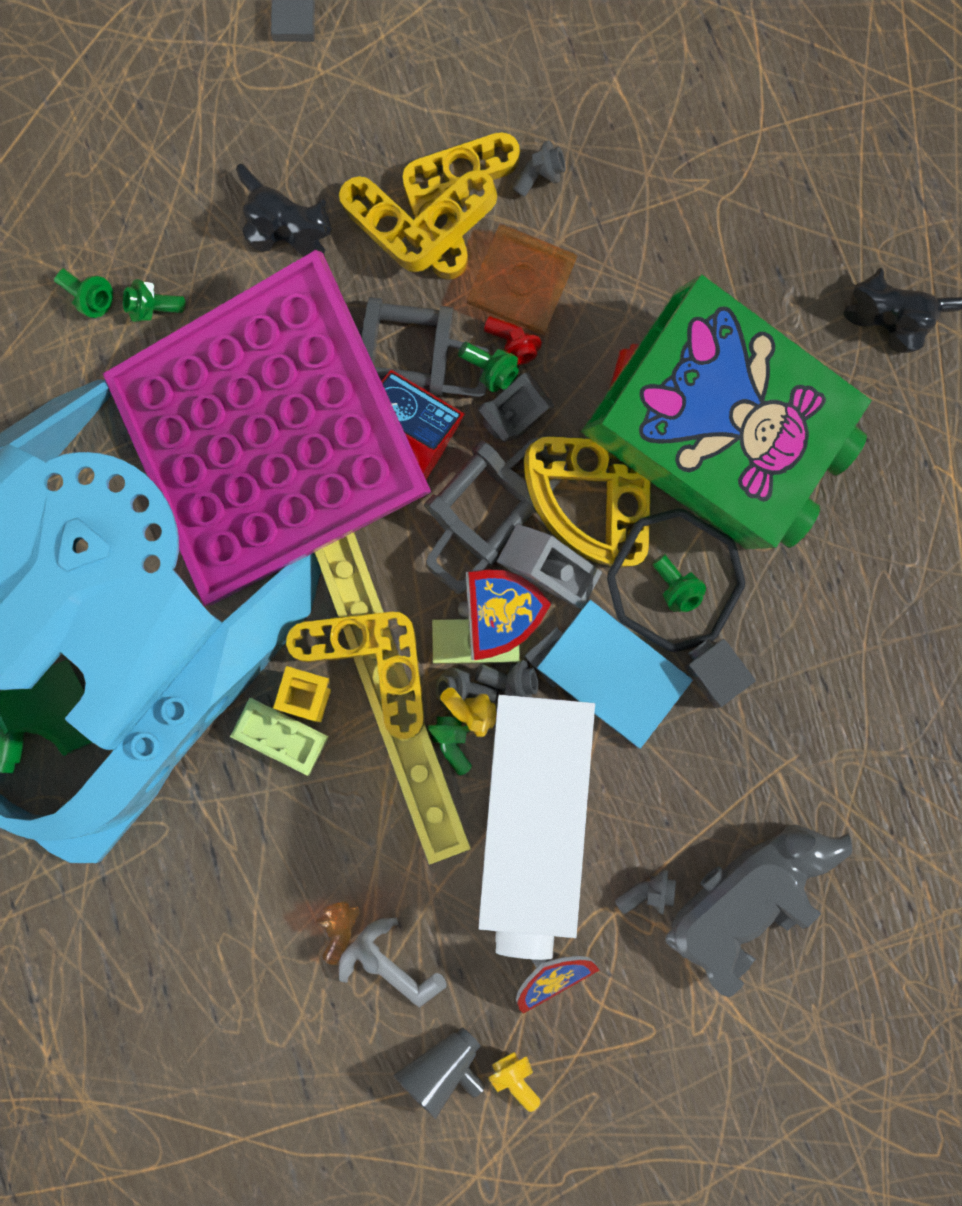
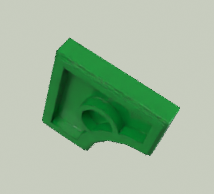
M68 659L51 665L31 689L0 690V728L4 735L20 731L39 734L54 743L63 756L93 744L92 741L65 720V717L77 705L85 693Z

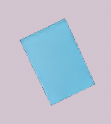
M592 600L586 603L537 667L540 672L578 702L595 703L594 714L639 749H641L693 681V679Z

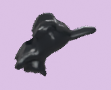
M238 164L236 171L239 179L251 192L248 195V202L243 205V213L247 222L242 232L246 241L253 248L261 252L270 251L277 241H286L303 256L308 255L314 250L320 251L325 255V248L319 242V239L329 236L332 230L328 214L326 213L325 199H320L316 205L311 207L298 205L289 200L280 191L264 186L244 164Z
M878 268L873 276L855 285L853 295L857 299L858 304L847 306L843 314L848 321L858 326H883L889 332L888 345L898 353H911L923 347L925 337L936 325L941 312L962 310V297L936 298L934 295L923 291L894 288L886 283L884 269Z

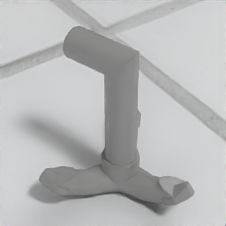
M387 917L372 922L366 926L356 940L342 954L339 962L340 982H348V976L353 972L355 962L359 960L368 973L381 975L419 1008L446 988V980L439 973L433 974L419 985L379 951L380 948L373 943L378 936L386 934L392 926L398 925L397 917Z

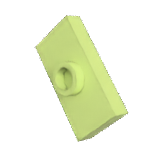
M469 619L432 620L433 664L518 663L520 661L519 645L511 651L495 657L471 660Z
M249 698L230 735L231 738L307 776H310L329 736L253 698Z

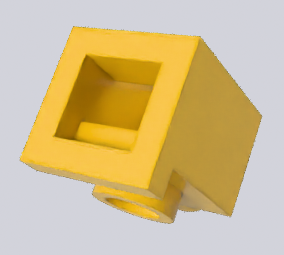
M286 666L273 709L316 722H322L331 689L327 688L330 679Z

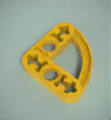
M542 437L536 440L525 451L524 470L532 503L541 520L562 544L576 554L593 562L612 566L619 553L618 543L626 540V528L618 530L617 523L622 525L633 524L640 518L650 516V481L633 469L628 473L626 465L613 464L608 467L609 458H618L611 453L608 455L607 450L591 439ZM545 446L547 447L548 454L561 456L566 453L565 447H569L566 461H554L548 464L547 469L544 468L543 461L536 460L535 455L543 451ZM582 448L593 450L598 457L597 467L592 472L584 471L577 463V454ZM566 464H567L568 471H565V470H564V467H565ZM549 479L607 482L605 544L586 535L568 519L553 495ZM623 493L632 494L638 501V510L632 517L624 516L618 509V499ZM649 525L642 527L633 544L636 545V552L629 554L628 559L625 558L621 568L638 565L646 558L649 549Z

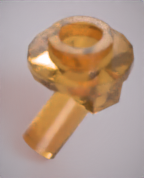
M347 901L334 903L323 908V916L316 920L317 925L326 930L328 938L332 937L322 955L323 960L331 965L338 964L350 941L351 928L355 925V920L360 913L358 907H349Z

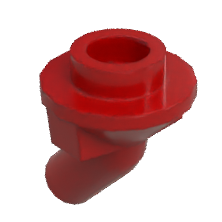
M489 316L486 320L484 332L508 340L503 350L517 357V365L527 364L537 357V352L542 346L539 336L524 333L522 327Z

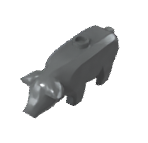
M797 824L790 825L775 837L743 852L724 870L720 866L712 869L700 883L703 889L677 913L672 923V930L665 937V942L683 958H687L701 966L705 970L710 984L721 995L733 996L744 985L740 977L750 969L756 958L741 948V944L759 937L773 922H776L787 931L796 924L805 929L822 914L811 906L804 890L808 878L829 872L852 854V842L849 833L840 837H829Z

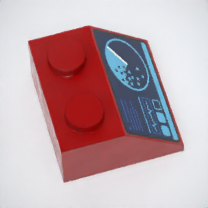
M390 370L381 382L427 481L465 413L396 371Z

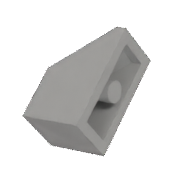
M520 524L515 526L497 560L498 563L513 573L522 576L533 585L579 609L585 606L602 574L599 569L553 536Z

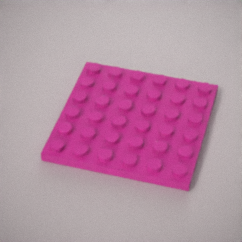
M314 250L103 373L147 476L164 494L173 511L178 528L179 550L204 606L213 605L278 572L285 566L291 565L431 493L324 254L320 251Z

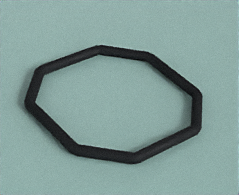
M681 508L643 517L636 521L607 573L608 586L616 616L620 623L669 652H679L696 647L708 638L712 642L718 638L745 588V577L735 541L730 536ZM680 516L728 546L737 585L711 633L673 644L625 616L615 576L643 526Z

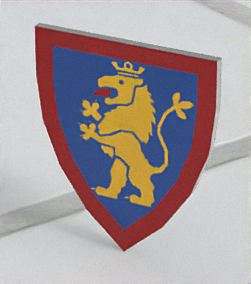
M505 570L466 572L468 601L460 603L458 613L462 618L469 619L471 660L491 658L511 651L524 642L540 625L551 603L535 585L522 576Z
M584 956L564 957L556 960L531 959L537 969L527 977L519 988L515 998L517 1006L524 1014L600 970L595 961Z

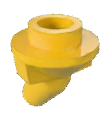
M452 687L442 692L440 696L442 702L455 718L465 722L470 731H473L476 736L484 737L488 729L494 727L496 722V706L494 703H490L487 694L480 693L475 698H466L464 701Z
M514 1052L492 1064L495 1073L490 1075L488 1079L496 1091L499 1092L508 1088L528 1112L535 1111L540 1105V1098L524 1081V1078L533 1073L528 1057L526 1056L519 1060Z

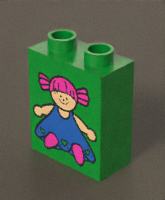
M701 274L675 290L581 433L716 529L730 536L744 549L776 548L779 543H782L787 548H791L805 537L819 515L820 505L809 497L825 472L828 471L833 476L841 474L854 462L862 451L867 440V434L859 429L856 424L872 400Z

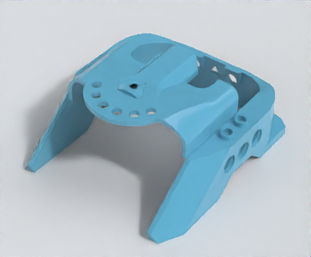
M99 379L50 400L0 433V690L31 689L62 653L81 670L86 682L85 693L77 705L65 717V720L99 747L113 750L79 792L54 814L47 816L31 814L11 803L0 794V828L24 838L34 839L48 852L69 863H99L157 796L172 769L209 725L249 687L286 643L290 629L296 624L304 622L312 611L321 574L318 559L312 553L291 565L285 566L223 622L211 615L174 571L179 554L178 528L173 511L157 485L133 465L113 456L91 452H77L59 456L112 395L106 380ZM85 468L92 469L95 475L94 480L88 485H82L78 480L80 471ZM52 475H61L63 486L58 491H50L47 486L48 479ZM122 476L125 480L124 488L120 492H111L109 489L111 478ZM138 496H146L149 500V506L146 511L135 512L132 505L134 499ZM157 524L161 527L162 534L158 540L148 541L146 539L145 531L149 525ZM81 539H84L88 542L89 547L87 551L78 554L76 545ZM149 556H157L160 559V567L154 573H148L144 569V561Z

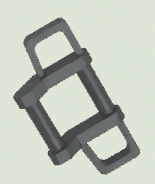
M369 297L363 328L357 329L360 336H362L363 343L373 365L375 364L377 337L381 320L437 327L431 373L375 367L381 381L390 370H394L425 390H429L435 396H443V392L479 397L486 393V386L480 380L475 388L444 385L449 347L460 349L464 343L450 339L454 307L441 306L440 310L387 304L383 303L381 298ZM474 345L490 354L487 348ZM483 369L480 370V377L484 371Z
M539 438L530 440L506 463L496 450L486 442L480 441L472 450L473 456L437 496L433 494L424 504L428 512L445 530L427 557L426 568L455 593L463 594L467 590L466 578L462 581L456 580L437 563L438 556L452 537L480 560L472 571L484 570L487 566L492 567L497 562L500 556L498 553L506 545L517 524L523 525L533 513H537L526 481L512 469L524 459L525 451L529 445ZM545 446L543 451L538 453L549 463L565 461L559 455L548 454L547 447ZM567 464L564 467L565 471H568ZM484 469L495 481L520 501L486 541L463 523L450 508ZM552 479L549 482L552 492L563 479Z

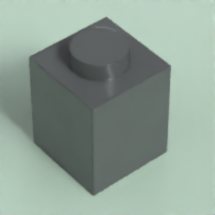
M708 638L688 653L692 661L684 666V668L714 708L724 706L756 682L755 678L725 639L713 644Z

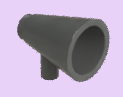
M462 1027L457 1033L454 1032L393 1076L436 1120L458 1083L473 1098L477 1097L484 1090L485 1084L469 1068L476 1056L475 1052L481 1045Z

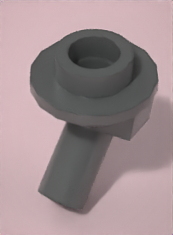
M549 140L544 141L539 152L532 154L533 159L525 165L511 187L523 197L527 195L539 175L556 184L560 182L561 173L566 171L565 159L561 148H554Z
M524 660L518 661L517 664H511L508 675L483 664L478 667L475 674V680L505 691V694L508 696L532 698V695L538 691L536 670L530 668L529 664Z
M457 668L444 670L437 680L435 687L437 699L440 701L441 706L448 711L450 710L440 699L442 692L448 688H454L464 701L466 698H475L480 693L487 694L490 703L496 704L499 690L470 682L471 674Z
M663 870L658 875L651 876L649 881H643L619 896L615 903L618 909L626 914L647 899V905H652L659 914L664 915L665 906H674L676 880L668 879V870Z

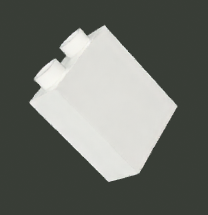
M508 695L498 696L479 930L496 931V953L499 955L523 959H552L554 936L576 938L595 703Z

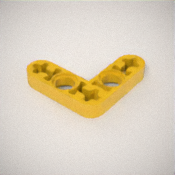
M494 133L410 162L404 169L402 177L404 191L414 219L460 178L453 175L449 170L451 163L456 159L464 158L469 160L473 165V171H484L493 180L513 173L518 167L520 160V148L517 140L507 133ZM501 147L504 152H509L508 161L501 163L498 157H493L494 148ZM478 152H482V160H485V170H480ZM440 165L443 166V175L446 183L441 184L440 175L437 176V166ZM423 173L425 178H430L428 180V188L421 189L419 184H413L416 182V174ZM445 213L447 222L440 229L452 227L456 222L455 215ZM463 237L449 248L452 255L459 254L455 258L456 265L448 267L445 261L438 262L442 259V255L431 264L434 273L440 278L447 280L456 279L466 270L468 255Z
M480 170L470 171L461 176L414 220L375 183L366 177L358 176L347 180L339 192L340 202L347 215L402 268L411 272L423 271L433 264L492 210L498 198L493 179L488 173ZM472 189L476 191L484 190V195L481 197L476 194L470 196L469 192ZM356 195L367 197L372 207L369 212L360 201L353 200ZM466 205L467 211L463 212L462 208ZM451 213L457 216L456 222L452 227L448 229H438L435 227V221L442 214ZM386 216H394L398 219L394 229L388 232L376 230L380 219ZM405 236L414 247L418 248L421 246L422 251L416 255L412 251L408 253L402 241Z
M384 612L307 621L296 624L290 629L286 639L288 651L294 658L302 662L312 663L376 655L383 720L386 730L398 739H410L420 733L424 726V710L415 631L412 622L406 615L400 612ZM397 620L399 627H406L407 633L399 637L401 651L410 648V657L396 655L384 660V651L393 652L390 638L382 636V630H386L390 626L389 621ZM348 625L358 626L363 633L361 645L353 650L343 648L338 640L341 629ZM325 627H332L330 640L334 648L333 653H326V644L312 646L311 654L305 655L304 649L296 647V640L303 638V631L309 630L312 637L320 638L327 637L324 632ZM403 663L411 669L412 679L406 687L394 688L388 683L387 671L393 664ZM414 691L415 701L406 700V706L409 714H416L417 721L409 725L408 732H402L399 725L392 724V717L399 715V703L395 701L389 704L388 695L403 696Z

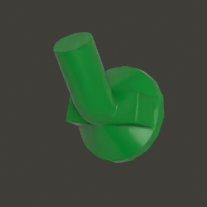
M62 268L54 278L56 284L75 297L72 304L78 312L87 317H102L112 305L113 289L110 282L104 277L94 275L82 282L65 268Z
M135 279L131 287H126L123 293L124 312L129 313L133 322L152 320L153 311L183 313L186 306L183 296L154 294V284L140 279Z
M467 341L459 349L458 357L484 370L479 380L491 392L507 389L517 378L519 372L517 368L518 359L512 353L497 349L494 355H491Z
M666 554L659 556L652 563V566L669 586L662 595L671 611L689 612L701 604L706 592V586L702 580L698 579L692 572L683 577Z
M436 717V725H427V730L432 734V742L440 743V749L457 775L466 774L472 768V765L457 744L465 743L466 735L470 732L469 727L462 726V722L455 717Z

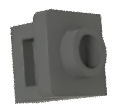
M524 373L493 401L485 402L478 410L484 417L483 424L488 432L495 438H501L502 441L506 442L518 439L555 406L529 373Z

